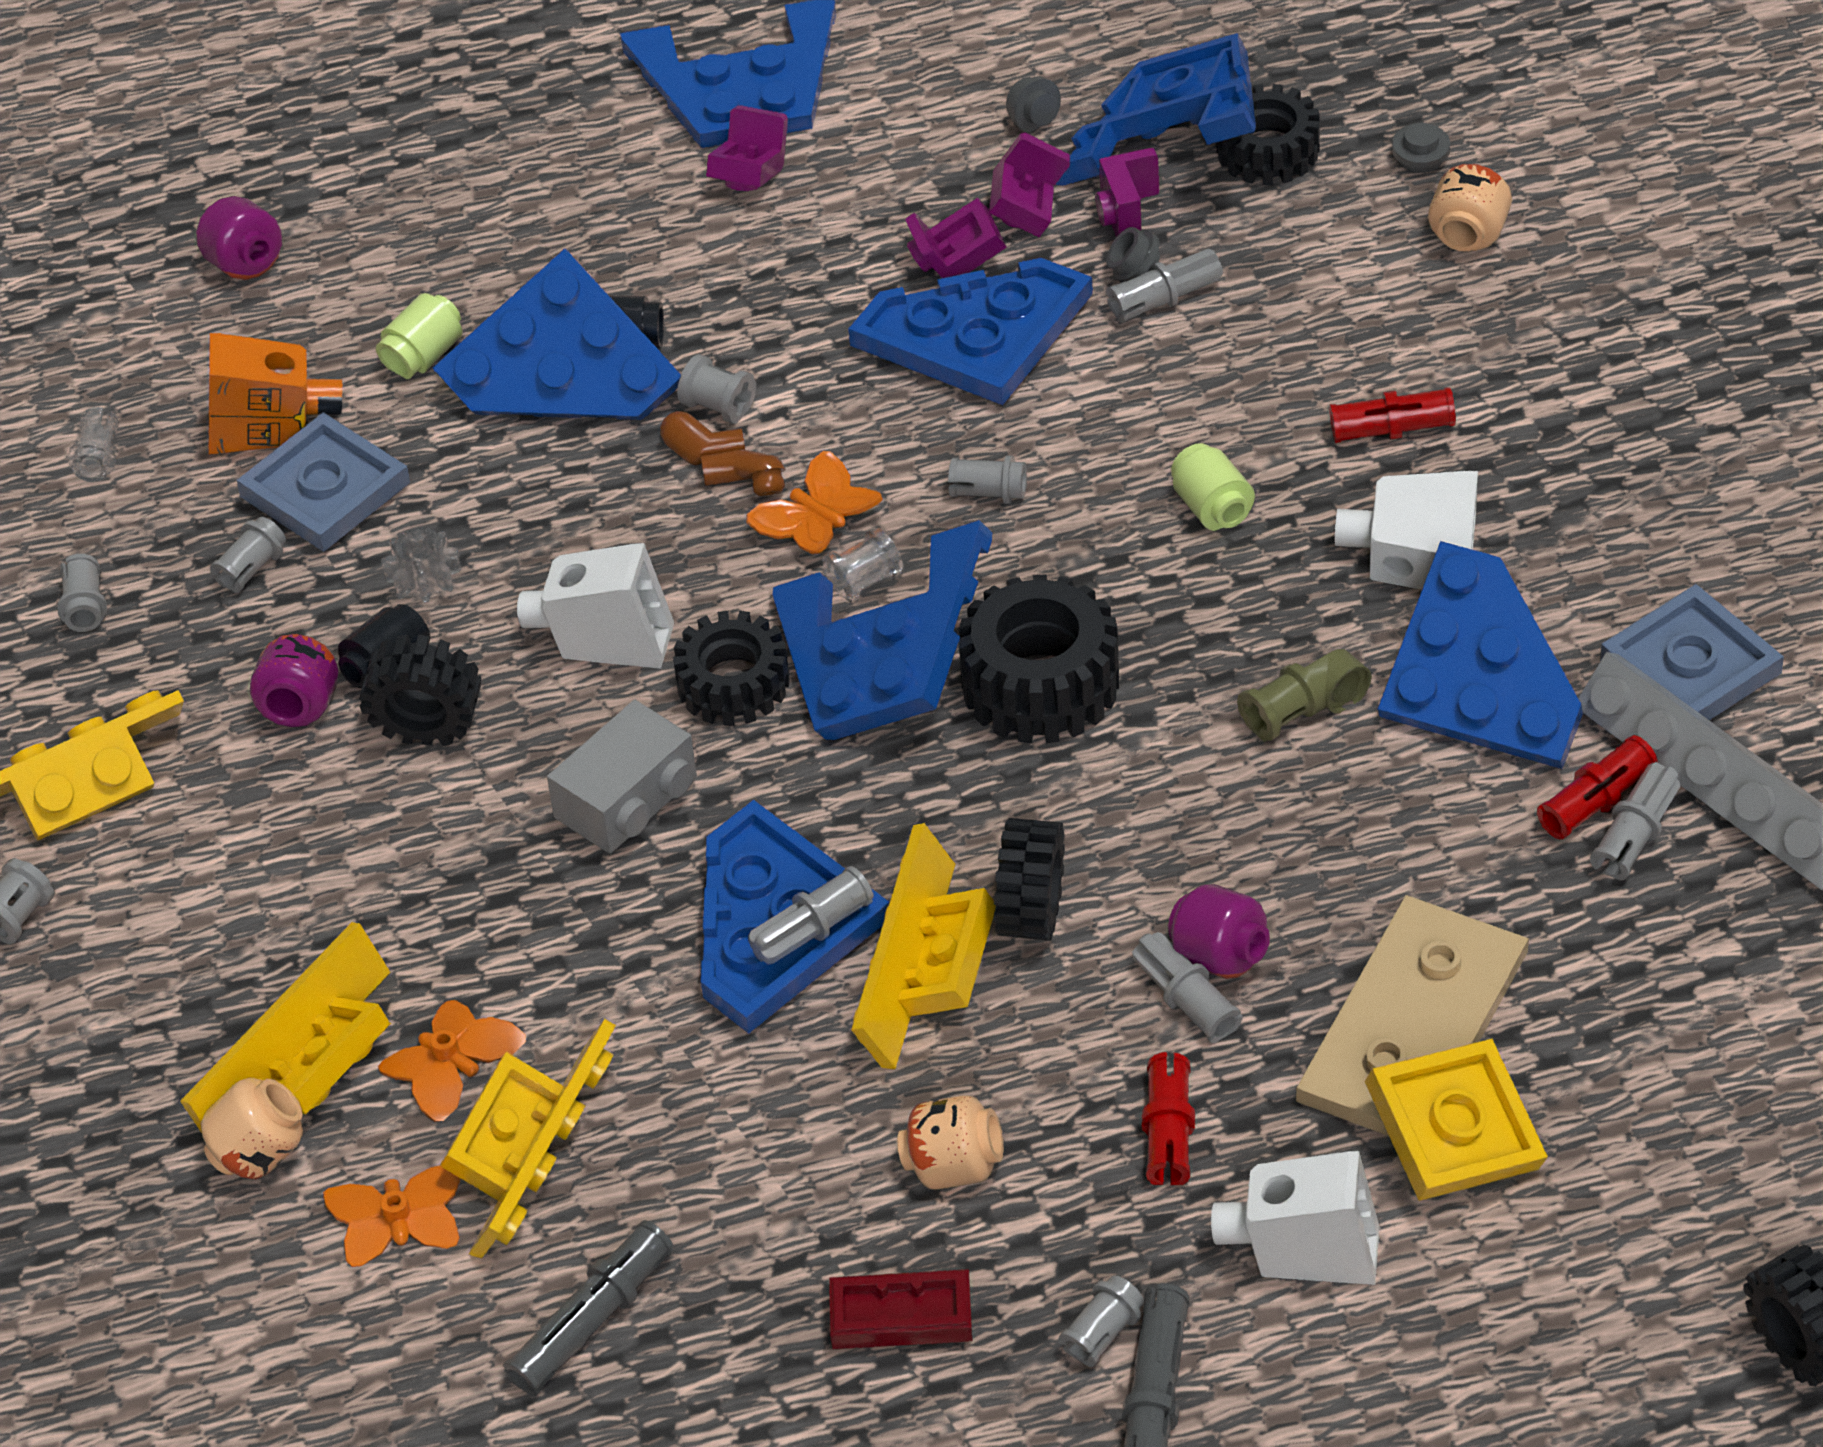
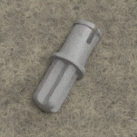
M1205 249L1167 266L1157 262L1151 265L1149 272L1129 281L1108 287L1106 289V295L1109 297L1107 302L1110 310L1123 323L1155 307L1157 308L1168 304L1170 307L1177 305L1178 297L1216 282L1223 275V268L1217 254L1212 249Z
M1657 762L1648 765L1627 800L1618 802L1612 810L1614 821L1598 847L1590 855V862L1595 870L1600 868L1604 860L1608 858L1610 861L1605 867L1603 874L1620 881L1628 877L1631 867L1647 841L1655 840L1659 836L1662 828L1660 820L1680 788V781L1677 779L1678 772L1671 766L1664 767Z
M850 866L844 869L843 873L810 894L804 892L797 893L793 896V905L750 932L748 942L753 949L754 955L760 962L764 961L767 964H773L813 938L818 941L824 940L830 934V927L863 906H868L873 902L872 889L863 874L855 867Z
M1157 932L1152 935L1147 933L1139 939V944L1132 951L1133 960L1164 991V1001L1170 1008L1174 1009L1178 1006L1203 1031L1211 1043H1217L1237 1030L1243 1019V1016L1240 1014L1241 1011L1236 1006H1233L1209 982V972L1202 964H1192L1184 955L1176 952L1173 949L1172 943L1162 933Z

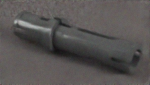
M641 1221L637 1225V1229L607 1260L598 1259L587 1269L588 1279L550 1316L547 1322L511 1359H508L503 1364L505 1375L514 1385L532 1397L537 1396L541 1392V1388L619 1307L626 1309L637 1299L638 1293L636 1289L665 1258L670 1257L674 1253L672 1249L674 1245L662 1229L650 1221Z
M1159 1283L1157 1284V1290L1150 1286L1145 1291L1144 1314L1137 1348L1134 1382L1131 1393L1124 1399L1122 1407V1419L1126 1423V1436L1123 1447H1168L1170 1432L1178 1425L1180 1409L1177 1401L1175 1402V1390L1184 1339V1325L1190 1298L1184 1289L1173 1284Z

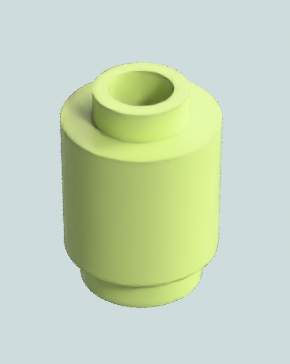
M419 294L381 332V341L376 345V353L387 369L406 379H410L417 371L424 374L462 336L461 316L458 309L451 301L441 295Z
M1202 443L1194 444L1181 451L1173 461L1171 467L1173 487L1207 529L1216 531L1220 528H1232L1240 524L1247 517L1254 503V490L1220 449Z

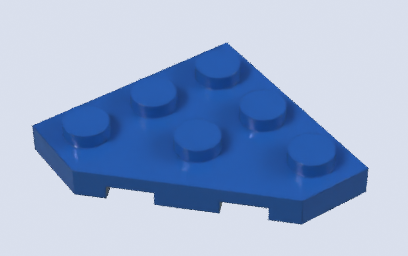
M566 248L433 367L436 373L475 415L514 414L533 415L534 417H604L642 420L678 389L681 377L676 368Z
M1037 258L1018 262V271L986 278L984 270L938 279V288L908 295H905L903 287L881 291L848 328L850 346L1004 405L1092 296V277L1049 260Z
M1440 541L1378 706L1379 716L1562 769L1583 715L1581 702L1501 557Z
M752 800L706 838L707 875L706 887H704L703 960L701 961L703 998L749 1034L878 930L884 923L885 912L890 902L872 889L873 902L868 906H863L830 927V934L824 940L818 941L813 938L773 964H767L764 961L760 962L754 955L753 949L748 942L750 932L793 905L792 899L794 895L799 892L810 894L843 873L845 868L755 800Z

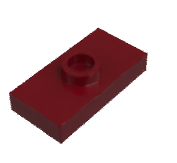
M969 1269L829 1277L832 1350L973 1341Z

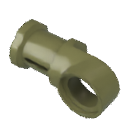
M1337 649L1306 667L1298 663L1289 664L1280 670L1277 679L1258 690L1252 688L1240 693L1237 698L1238 710L1250 730L1263 742L1271 741L1280 735L1281 727L1301 715L1312 717L1325 708L1334 714H1340L1346 710L1341 707L1350 700L1356 704L1366 695L1371 684L1372 675L1370 670L1347 650Z

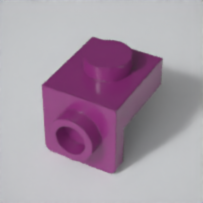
M741 105L734 107L730 112L728 140L708 154L706 177L725 180V185L728 188L739 191L756 190L781 172L784 166L787 116L783 113Z
M1021 133L993 169L989 213L1000 218L1008 226L1021 228L1040 237L1051 223L1054 186L1068 169L1070 155L1028 133Z
M1154 148L1099 159L1100 191L1095 193L1097 214L1103 227L1112 225L1116 237L1130 227H1135L1141 231L1140 198L1159 194V162Z
M978 197L931 229L927 227L915 212L905 218L913 236V239L906 243L911 255L924 272L933 268L941 278L969 273L1007 248L992 215L989 213V209Z

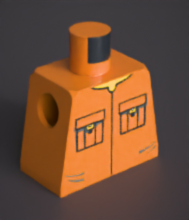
M210 333L209 454L276 448L306 426V415H320L323 412L327 415H342V379H307V350L303 346L222 333Z

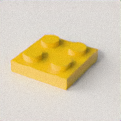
M1493 1039L1372 1068L1364 1081L1418 1201L1536 1171L1541 1168L1548 1158Z

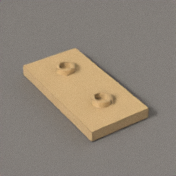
M1405 895L1296 1088V1102L1388 1135L1364 1082L1372 1068L1479 1042L1528 953L1529 938Z

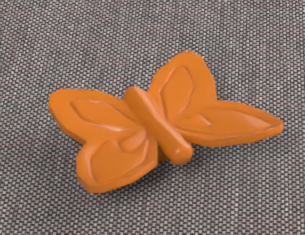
M822 451L809 463L804 481L809 495L800 488H795L790 493V499L793 502L780 499L760 503L746 515V523L761 535L775 539L793 538L800 549L810 554H818L827 548L833 538V528L845 526L846 520L844 516L860 514L878 505L883 498L880 492L850 486V474L844 463L831 451Z
M456 1000L446 1001L439 1007L431 1022L433 1033H421L418 1036L419 1046L401 1049L384 1059L378 1065V1069L381 1074L392 1079L412 1082V1095L420 1110L434 1122L444 1121L458 1108L463 1083L457 1069L470 1078L474 1077L479 1071V1065L472 1060L490 1063L501 1059L505 1052L513 1055L526 1043V1034L509 1021L494 1017L475 1019L467 1006Z
M434 1166L410 1178L403 1192L400 1188V1182L396 1179H389L384 1183V1195L373 1186L345 1184L325 1190L323 1195L327 1210L336 1220L348 1225L344 1239L346 1262L352 1267L363 1266L381 1255L392 1239L397 1245L403 1246L407 1243L409 1236L426 1246L445 1249L456 1246L460 1237L455 1218L445 1205L455 1196L461 1179L441 1166Z

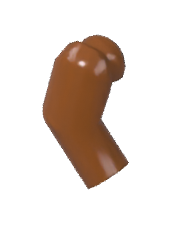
M676 411L670 413L664 418L660 426V434L664 443L687 463L692 465L701 464L700 456L745 449L742 428L711 432L696 418L686 412Z
M745 449L700 456L705 486L752 479L753 491L758 496L779 494L785 488L782 472L786 469L777 456Z

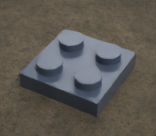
M324 412L236 480L241 498L323 552L410 483L408 468L405 464Z
M1697 584L1602 643L1600 661L1606 652L1619 654L1708 720H1711L1782 674L1784 659L1782 654Z

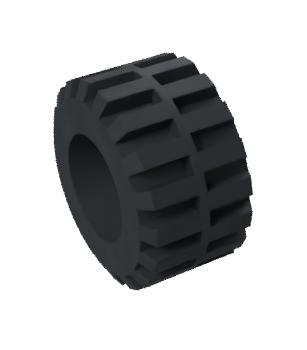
M1033 575V580L1022 581L1020 577L1006 580V587L999 588L994 585L984 591V601L974 600L967 608V618H962L959 626L962 690L967 708L974 709L975 719L982 726H986L993 721V732L1004 738L1011 731L1017 732L1018 742L1032 743L1033 735H1045L1046 743L1059 742V733L1067 730L1073 738L1085 733L1084 722L1086 720L1096 726L1104 719V707L1108 709L1113 707L1117 699L1116 689H1119L1118 627L1116 618L1111 617V607L1105 599L1096 600L1095 591L1086 585L1078 588L1074 587L1073 579L1060 576L1057 581L1047 580V575ZM1032 655L1055 656L1044 660L1024 659V657Z

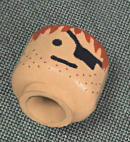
M1461 164L1450 168L1440 179L1430 204L1428 220L1431 229L1451 249L1477 251L1490 247L1500 237L1512 203L1510 187L1498 173L1478 164Z
M246 1078L236 1082L206 1111L201 1121L202 1137L206 1143L204 1152L209 1162L218 1171L226 1175L236 1174L242 1178L258 1179L269 1174L298 1146L302 1138L301 1118L303 1114L298 1100L283 1084L272 1079Z
M963 1095L917 1104L909 1115L907 1129L900 1130L897 1137L898 1153L903 1168L906 1171L914 1170L918 1179L928 1189L938 1190L984 1182L990 1176L994 1163L1001 1162L1003 1158V1136L997 1114L992 1108L985 1109L980 1101L973 1096Z

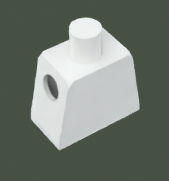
M1478 471L1383 476L1376 483L1374 511L1337 509L1335 546L1370 548L1371 580L1422 590L1440 541L1473 550Z
M644 543L559 555L552 561L544 590L522 591L517 602V616L521 627L550 628L560 654L564 659L658 669L662 667L674 620Z
M1359 1151L1257 1164L1250 1171L1247 1202L1213 1203L1211 1229L1215 1245L1252 1244L1261 1276L1375 1285L1380 1227Z

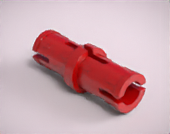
M1450 387L1442 390L1397 396L1395 390L1383 392L1381 399L1329 405L1330 423L1335 443L1386 434L1389 435V440L1401 439L1403 432L1441 426H1456L1455 405Z
M1632 735L1598 763L1588 762L1575 772L1572 783L1549 801H1545L1537 807V816L1542 827L1552 837L1563 840L1575 828L1599 810L1603 813L1609 812L1620 802L1621 793L1640 779L1647 766L1655 762L1658 763L1657 756L1652 747L1641 737ZM1611 776L1608 782L1584 799L1585 794Z
M1167 1052L1155 1054L1147 1062L1149 1103L1142 1110V1130L1148 1135L1146 1177L1153 1185H1164V1168H1166L1167 1161L1170 1162V1185H1184L1191 1177L1189 1135L1195 1129V1109L1189 1104V1074L1191 1072V1065L1186 1056L1175 1052L1171 1076L1167 1075Z

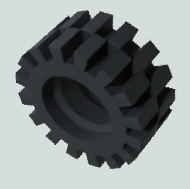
M1263 84L1253 85L1252 97L1256 128L1254 132L1216 142L1218 161L1222 167L1228 165V173L1233 177L1238 176L1243 171V181L1251 184L1254 183L1256 176L1263 177V185H1273V177L1280 176L1283 184L1293 181V171L1302 177L1308 172V164L1315 165L1318 160V153H1320V113L1318 108H1314V101L1309 96L1301 99V91L1293 87L1285 94L1281 84H1273L1272 91H1264ZM1266 130L1284 133V135L1274 138H1261L1251 134Z
M739 610L737 620H729L728 611L717 612L718 622L711 623L706 615L697 620L699 631L688 626L682 632L683 641L677 640L674 646L675 656H673L678 696L681 703L686 702L687 710L694 716L702 710L703 721L711 724L714 723L717 715H721L724 726H735L734 716L743 715L746 724L756 721L755 710L757 709L767 716L774 711L773 700L782 703L786 697L785 687H789L790 682L785 640L782 641L781 631L777 626L770 629L769 620L762 616H759L754 623H751L750 612ZM728 660H744L754 664L750 670L734 676H720L709 672V669L716 664Z
M408 635L397 636L395 644L388 639L382 642L379 650L375 649L371 655L359 698L361 700L362 714H369L367 722L373 728L383 724L382 735L389 739H392L397 733L403 736L402 743L412 744L413 739H420L422 745H433L434 739H438L443 746L453 744L454 736L460 740L466 735L467 729H470L482 684L481 676H477L479 668L475 662L466 664L468 654L461 649L453 654L448 652L451 643L441 639L437 646L429 645V636L418 635L416 643H411Z
M1008 818L1006 820L1005 831L1002 832L1001 849L999 848L998 853L999 866L995 877L997 888L994 894V905H996L994 923H996L995 932L997 936L1052 940L1056 927V915H1058L1059 898L1062 895L1061 880L1062 876H1064L1063 858L1065 855V844L1063 842L1065 834L1061 822Z
M1796 1245L1748 1273L1745 1277L1748 1282L1743 1284V1292L1750 1298L1745 1301L1747 1311L1757 1318L1752 1323L1757 1334L1764 1333L1768 1340L1765 1346L1771 1353L1777 1352L1780 1356V1363L1786 1369L1793 1368L1794 1377L1802 1384L1807 1381L1809 1386H1816L1823 1383V1254L1820 1251L1813 1254L1811 1246L1802 1245L1799 1247V1245Z

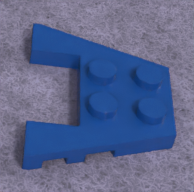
M810 0L784 5L786 22L792 43L778 46L767 44L759 46L755 50L726 55L709 54L697 60L679 62L670 25L620 33L622 50L629 60L633 59L642 71V76L651 87H656L665 98L670 111L701 148L722 145L728 140L730 112L738 105L785 114L788 118L787 133L813 129L823 82L822 74L825 59L828 57L831 44L830 35L836 20L835 0Z
M1235 33L1138 62L1101 104L1106 115L1098 122L1082 126L1071 138L1076 149L1070 155L1068 169L1055 185L1063 186L1099 176V159L1110 157L1118 141L1138 135L1143 139H1151L1165 132L1170 126L1190 121L1191 124L1198 125L1207 145L1254 132L1256 123L1248 53L1239 34Z
M980 520L931 536L929 590L910 598L831 622L833 583L820 572L773 587L772 595L814 730L825 740H837L937 708L960 636L954 632V628L962 605L973 600L979 581L972 574L979 553L988 554L992 543V532Z

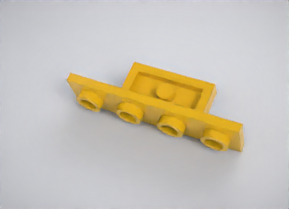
M158 690L144 694L125 706L127 714L107 723L104 722L101 716L89 719L75 726L67 733L70 738L69 740L47 749L44 743H38L19 751L9 759L12 766L0 771V797L13 792L33 835L39 841L152 789L155 783L132 737L179 716L184 703L179 690L164 697L161 696Z
M925 823L913 825L905 854L901 859L900 871L890 904L885 912L883 927L874 956L870 961L869 973L859 1006L854 1014L851 1029L859 1042L865 1046L882 1068L892 1070L896 1069L912 1016L968 1007L996 908L993 898L985 888L947 894L956 864Z
M351 922L181 1099L180 1102L201 1133V1121L206 1111L240 1080L246 1078L272 1079L283 1084L298 1100L302 1108V1114H307L311 1109L326 1100L330 1094L331 1087L353 1064L369 1054L373 1047V1042L391 1023L379 1004L364 1002V1000L391 972L360 923Z
M606 1019L602 1021L583 1047L563 1085L508 1052H505L496 1065L439 1165L498 1200L468 1253L471 1256L482 1259L496 1240L507 1246L528 1211L517 1203L526 1187L535 1193L538 1191L557 1159L556 1156L547 1152L548 1147L555 1135L563 1140L568 1137L585 1108L584 1104L576 1100L583 1084L594 1089L613 1058L614 1054L605 1050L604 1047L616 1027L615 1024Z

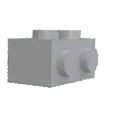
M634 699L547 775L554 818L611 854L629 837L638 835L646 827L649 819L672 798H678L688 790L692 781L697 777L692 737L688 732Z

